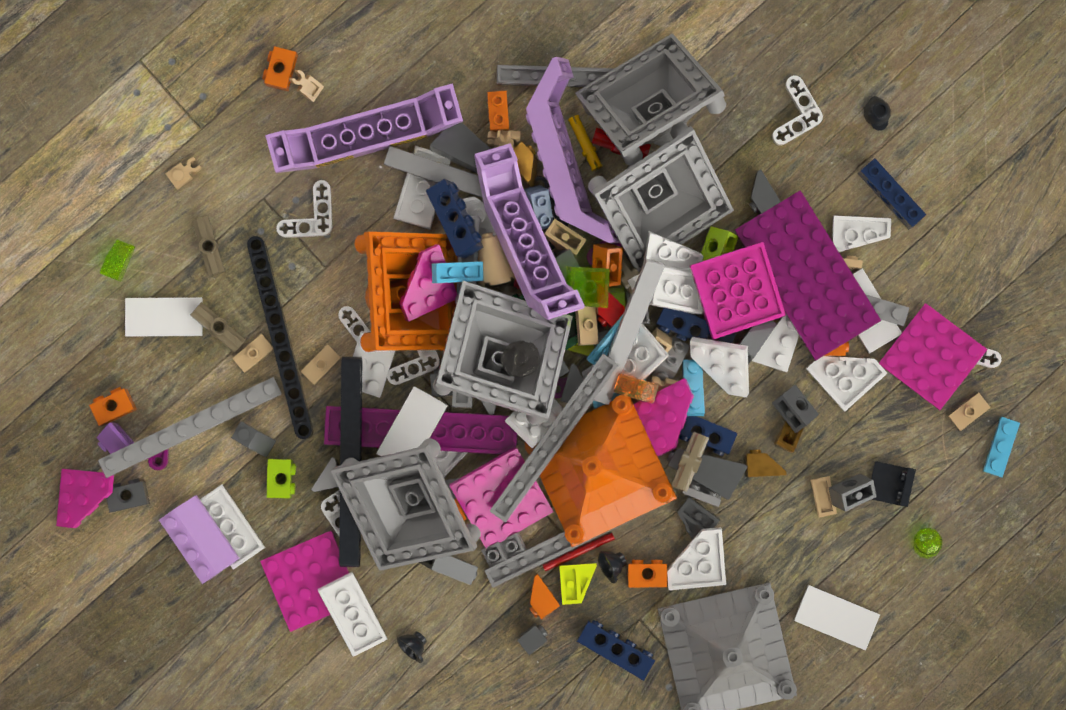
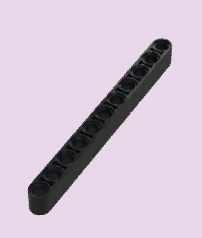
M253 236L248 240L247 248L294 432L300 439H309L314 432L268 249L262 238ZM254 241H261V248L259 250L252 249ZM260 259L266 260V266L263 269L257 268V262ZM266 277L270 278L271 284L268 287H263L261 284L262 280ZM269 296H274L276 299L275 304L272 306L266 304V299ZM278 314L280 322L274 325L271 323V317ZM278 333H284L285 340L282 343L276 342V335ZM284 351H288L290 354V358L286 362L280 359V355ZM288 370H293L295 373L292 380L285 378V373ZM293 388L299 390V397L296 399L290 397V391ZM297 407L304 409V415L300 418L296 417L294 413ZM303 425L309 428V433L306 436H302L299 433V429Z
M342 356L340 465L348 458H354L359 462L362 461V357ZM340 491L339 565L340 567H360L361 532Z

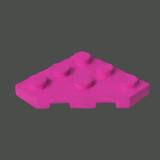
M438 244L419 253L416 267L412 270L407 282L406 292L399 302L405 320L408 322L455 300L457 296L453 282L432 283V263H446L441 247Z
M685 378L634 404L657 456H661L677 447L681 429L684 427L690 403H692L694 398Z
M62 469L56 526L77 528L87 515L89 516L100 506L99 503L104 498H108L112 494L114 475L106 478L103 472Z

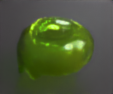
M928 527L920 529L914 536L913 550L922 558L929 559L935 557L942 548V537L935 529Z

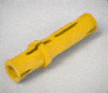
M575 115L574 119L573 117L569 118L568 122L583 150L582 155L586 157L591 171H595L596 166L600 169L603 165L596 154L597 149L595 146L593 147L580 120V116Z

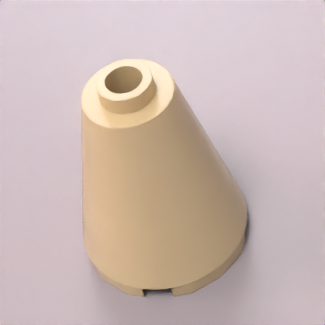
M493 232L481 234V243L484 248L478 251V261H483V281H477L478 286L484 287L485 283H489L491 286L516 279L497 235H493Z

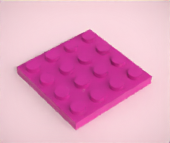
M764 242L689 265L712 339L786 316Z
M925 303L879 364L940 411L988 349Z
M516 446L449 484L471 524L479 528L481 532L480 539L486 549L497 542L500 543L506 540L507 537L520 532L553 513L537 482L533 484L506 523L490 512L491 508L525 463Z
M332 530L260 561L290 632L331 615L318 589L349 573L347 567H340L339 547Z

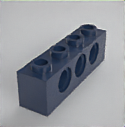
M875 158L857 173L908 230L926 216V213Z
M443 179L427 189V195L456 256L466 259L484 248L481 243L482 237L473 226L474 220L467 214L465 209L467 206L457 193L459 192L457 185L454 182ZM450 198V203L446 205L447 200ZM458 214V219L454 222V218ZM466 230V235L462 238V233Z
M663 308L656 323L659 326V330L667 334L671 331L677 334L676 338L685 342L687 339L691 340L692 337L707 339L710 334L707 321L688 312ZM680 318L683 326L675 328L672 324L673 319ZM692 326L699 327V336L691 335L690 328ZM732 333L719 337L718 341L733 343L736 334Z
M687 416L679 439L688 442L692 435V427L697 425L701 428V435L709 438L711 433H716L719 436V441L716 444H712L708 440L706 447L713 448V453L724 456V453L729 455L738 433L700 417Z
M588 620L578 636L577 642L644 681L655 662V659L652 658L653 654L645 649L641 652L635 648L637 645L627 639L624 642L619 639L620 634L611 629L609 632L602 629L603 624L596 620L592 622ZM603 634L606 640L602 644H597L595 636ZM616 643L622 646V651L619 654H614L611 651L612 646ZM632 653L639 656V660L635 664L628 661V657Z

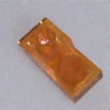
M619 373L614 392L654 403L659 385Z

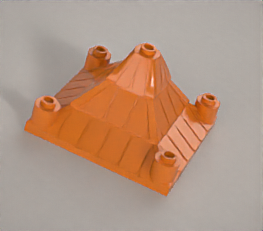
M364 232V234L358 235L354 243L355 248L360 254H367L368 286L365 292V300L370 310L371 332L364 333L360 340L362 349L365 352L402 350L444 351L456 307L455 300L409 322L405 320L399 302L406 292L407 282L412 270L416 267L417 258L421 251L438 244L441 247L446 263L458 262V256H456L447 235L398 232ZM453 282L457 292V282Z
M629 394L619 395L609 405L605 404L584 414L540 475L565 531V538L570 542L571 547L584 543L677 499ZM524 442L525 450L528 454H531L535 447L538 445L536 444L533 448H531L526 442Z

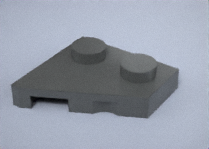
M690 496L677 512L692 540L701 529L714 528L720 521L717 516Z

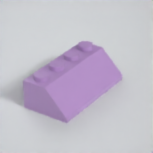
M197 495L159 519L202 584L240 559Z

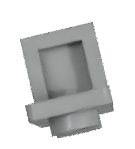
M673 337L672 348L668 351L669 356L655 369L652 376L659 377L661 381H664L666 378L673 379L690 346Z

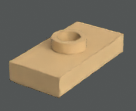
M585 306L584 309L575 311L578 346L598 345L596 306Z
M261 334L232 359L246 373L273 351V346Z
M327 344L300 372L315 385L341 357Z
M977 393L948 415L956 428L961 431L991 407L980 393Z
M830 476L810 480L817 517L837 514L836 507L831 503L829 487L832 486Z

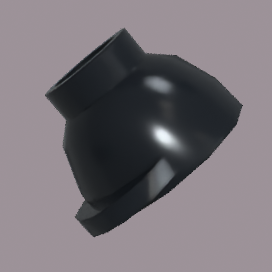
M873 96L864 108V117L873 129L882 131L888 126L891 108L886 101Z
M600 551L598 562L602 572L611 583H616L618 580L617 576L622 572V567L627 565L624 555L621 552L615 554L613 552Z
M417 631L413 635L407 634L397 637L401 650L411 659L422 663V653L427 642L426 638Z

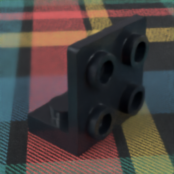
M875 461L871 479L874 481L877 497L872 500L908 507L916 469Z

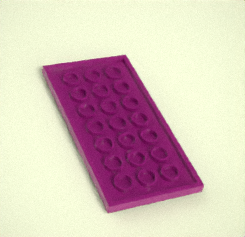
M801 190L734 230L744 247L764 242L784 311L815 361L881 322L880 317Z

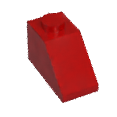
M600 283L596 284L594 293L596 315L598 316L597 321L604 327H613L623 315L625 307Z

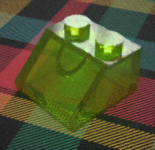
M567 266L566 283L574 290H578L584 306L608 308L610 269Z

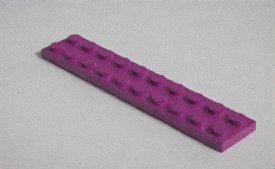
M326 406L324 444L340 445L341 407ZM362 408V447H380L400 410ZM444 412L430 437L439 443L440 451L503 454L515 446L517 447V433L505 422L509 416Z

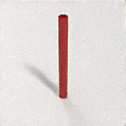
M611 532L542 564L546 572L615 540Z

